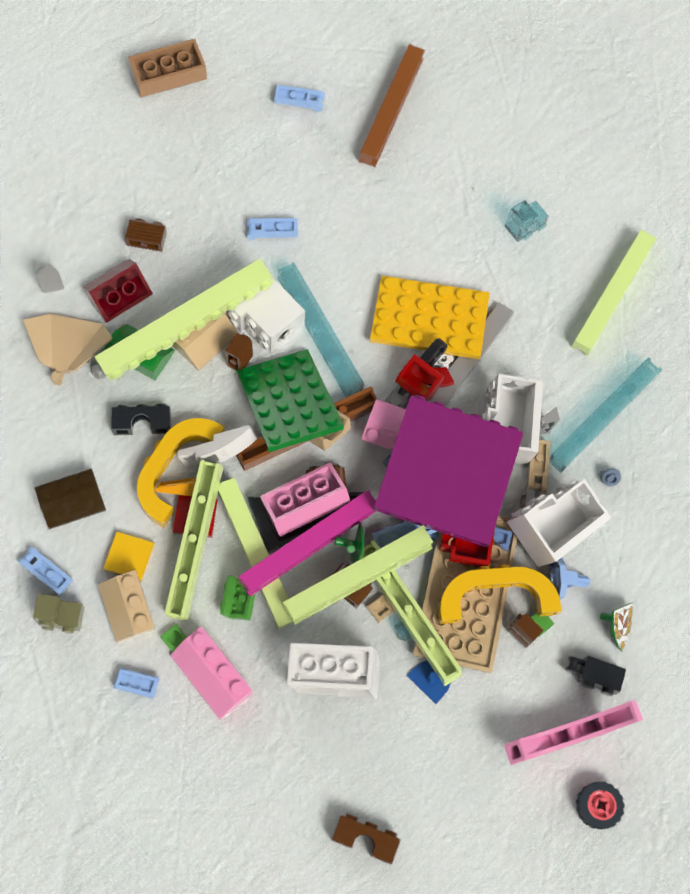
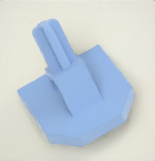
M562 557L558 561L549 564L548 579L556 588L560 600L566 596L567 588L575 586L588 587L591 582L588 576L578 575L575 571H567Z

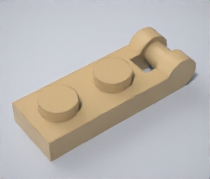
M539 440L538 453L529 462L526 490H538L540 493L547 492L551 441ZM535 478H541V483H536Z

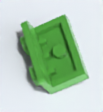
M228 575L227 582L224 585L225 592L220 605V614L228 619L250 621L256 594L250 597L242 585L238 583V579Z

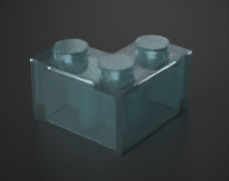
M524 200L511 208L505 228L519 242L522 239H528L533 232L544 229L549 216L537 201L528 204Z

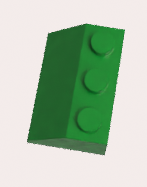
M128 324L118 328L111 335L113 339L105 346V349L137 332L138 329ZM171 347L166 350L162 349L157 352L154 358L142 361L134 370L156 381L175 352V349Z

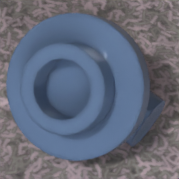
M614 468L600 471L599 473L600 479L607 486H615L621 480L620 470Z

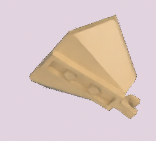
M46 314L23 320L40 364L54 370L50 379L55 385L61 386L65 373L70 374L72 371H77L113 339L104 324L55 314Z

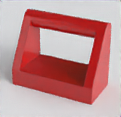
M414 354L398 374L395 382L412 396H422L426 399L425 401H429L434 397L444 376ZM414 364H417L436 379L430 388L410 373Z

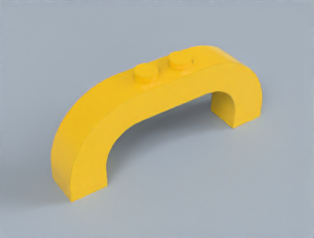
M204 418L188 419L173 426L161 441H157L153 449L155 451L143 463L144 467L140 472L137 482V494L141 507L152 522L164 528L174 513L172 506L157 497L155 488L178 450L190 441H201L204 443L213 441L214 434L225 431L224 426Z
M500 565L498 568L490 569V566H482L478 570H471L460 574L447 586L439 603V624L459 623L462 620L461 599L465 593L471 590L504 587L524 588L533 595L536 601L538 617L558 615L562 612L558 592L551 581L536 570L526 567H510V565Z

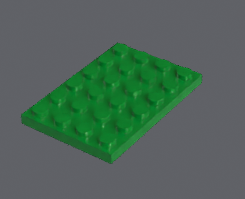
M308 349L237 370L238 378L268 452L344 430L343 422Z

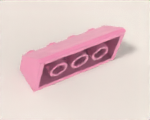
M376 399L361 440L393 451L406 409Z
M331 462L260 496L280 537L351 502L347 489Z
M202 626L188 636L170 655L220 720L253 694L252 689Z

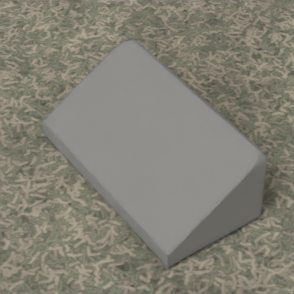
M50 263L35 274L43 293L64 289L59 272Z
M557 407L541 418L540 434L550 433L560 420Z

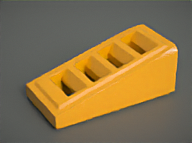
M196 478L159 482L156 492L192 496Z

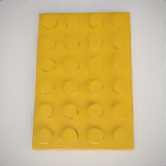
M381 276L370 342L426 351L434 340L441 338L448 345L444 352L445 354L480 360L490 292Z

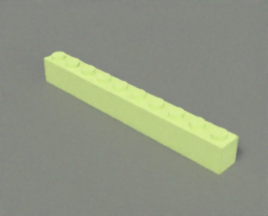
M260 258L96 355L95 358L109 380H116L125 371L137 368L142 361L154 358L157 352L162 349H169L177 340H183L194 330L204 328L209 321L219 319L224 312L236 309L239 303L244 300L249 301L261 290L266 291L272 286L273 277Z

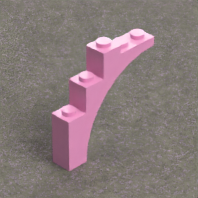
M632 700L571 723L505 744L504 748L510 764L514 765L642 721L643 718L636 700Z

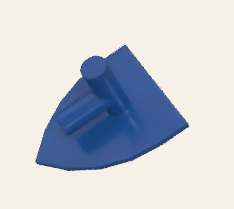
M427 660L418 664L407 675L435 704L442 699L451 684L449 683L444 686Z

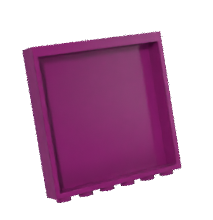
M410 396L373 510L413 524L424 525L426 528L487 548L492 539L524 433L514 426H502L496 420L486 421L480 415H468L459 408L453 407L450 409L444 407V404L434 401L431 403L425 401L426 399L422 396Z

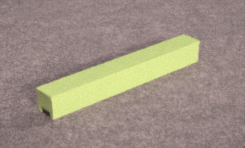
M640 230L574 341L572 348L575 349L576 347L585 352L584 355L588 356L657 239L656 237Z
M200 461L165 609V615L170 618L188 621L223 472L224 466L220 463Z
M231 478L220 483L218 494L252 568L267 558L269 554L235 478ZM278 578L261 589V592L278 630H280L282 627L293 623V621L284 609L283 602L288 600V597Z
M423 525L284 601V609L288 612L294 625L433 549L431 546L433 541Z
M375 540L364 547L362 558L380 549ZM393 570L375 580V583L435 673H437L443 685L446 686L462 676L461 667L396 571Z

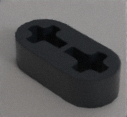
M441 338L434 340L420 358L432 367L446 351L447 343Z

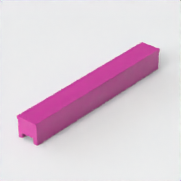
M368 489L238 576V583L242 585L250 597L334 541L336 537H340L358 525L359 522L377 512L373 510L376 500L371 495L370 490Z

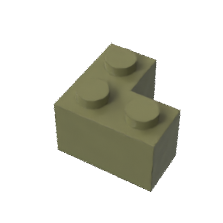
M38 594L33 619L39 626H42L41 629L54 631V628L62 629L64 633L73 634L74 631L81 630L85 607L82 603L61 601L58 596Z

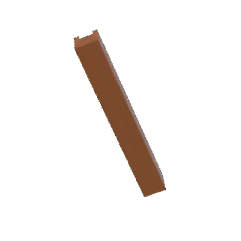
M409 43L360 151V163L376 167L424 58L422 57L425 49Z
M370 386L334 403L336 410L349 417L351 422L370 413L377 397L373 392V387ZM260 437L237 454L236 457L243 470L246 471L308 441L268 452L263 437Z

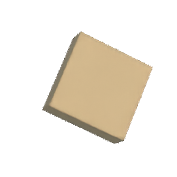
M383 595L366 607L378 624L394 612Z

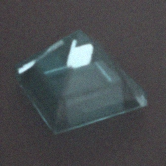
M402 622L394 626L397 639L405 642L413 639Z

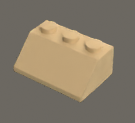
M223 313L219 319L209 321L204 328L194 330L187 338L177 340L172 346L199 371L223 350L238 332L226 314Z
M136 570L118 575L98 584L116 643L155 630Z

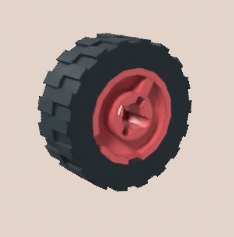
M593 782L584 786L582 791L578 793L576 811L579 814V818L584 821L583 823L589 825L590 828L597 830L609 829L620 822L621 817L624 815V798L614 785L607 784V782ZM598 801L603 803V809H597Z

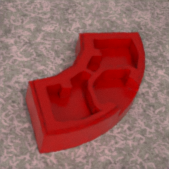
M414 364L410 373L424 384L432 386L436 379L419 368L417 364ZM447 367L434 368L444 376L439 388L454 385V380Z

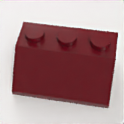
M127 259L82 287L90 302L106 323L153 295L137 263L131 259Z

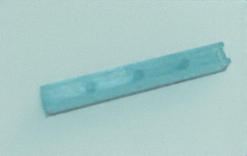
M292 262L290 265L279 269L278 273L280 276H278L281 285L305 310V326L345 396L348 397L358 391H362L364 388L362 378L295 263Z
M648 357L551 454L549 463L562 473L663 370L661 367L657 368L650 362L651 359Z

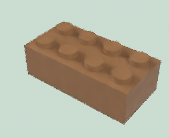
M195 39L128 57L130 70L141 98L207 79L206 65Z

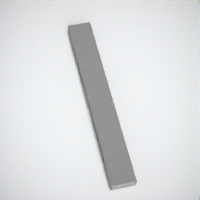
M501 303L497 304L486 319L480 360L514 315L513 310ZM459 356L449 369L454 385L438 388L434 397L428 402H440L446 407L480 360Z

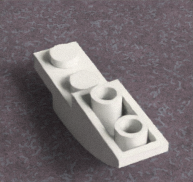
M250 425L214 434L213 441L178 450V458L185 467L200 464L201 460L215 464L222 463L250 446L257 440V435Z

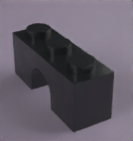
M138 404L136 407L118 405L117 407H112L111 429L113 435H133L134 425L141 420L148 421L151 424L152 434H166L171 429V408L166 404H156L155 406Z

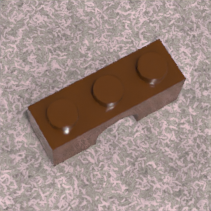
M348 813L345 816H340L331 841L352 848L355 839L358 836L365 835L373 842V851L370 857L390 865L393 863L401 840L397 838V833L385 829V832L377 830V825L368 821L365 824L357 822L358 817Z

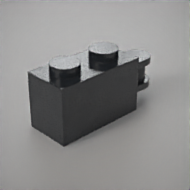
M573 656L568 657L569 665L565 668V671L578 675L577 682L582 683L583 687L600 689L602 694L608 696L620 693L626 673L625 668L591 656H586L583 660ZM577 664L581 665L580 670L576 669Z

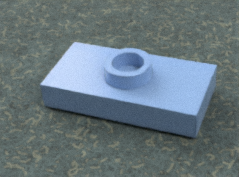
M119 668L114 689L154 699L160 678Z

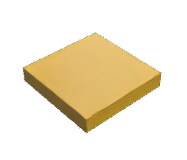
M116 532L103 569L119 575L136 570L139 580L142 581L155 543Z

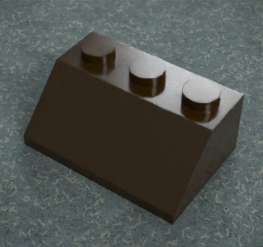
M92 468L34 487L49 530L106 511Z

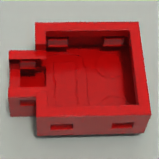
M494 532L490 545L487 548L459 538L452 539L450 545H448L449 540L453 536L442 533L440 551L450 553L449 562L476 567L490 566Z

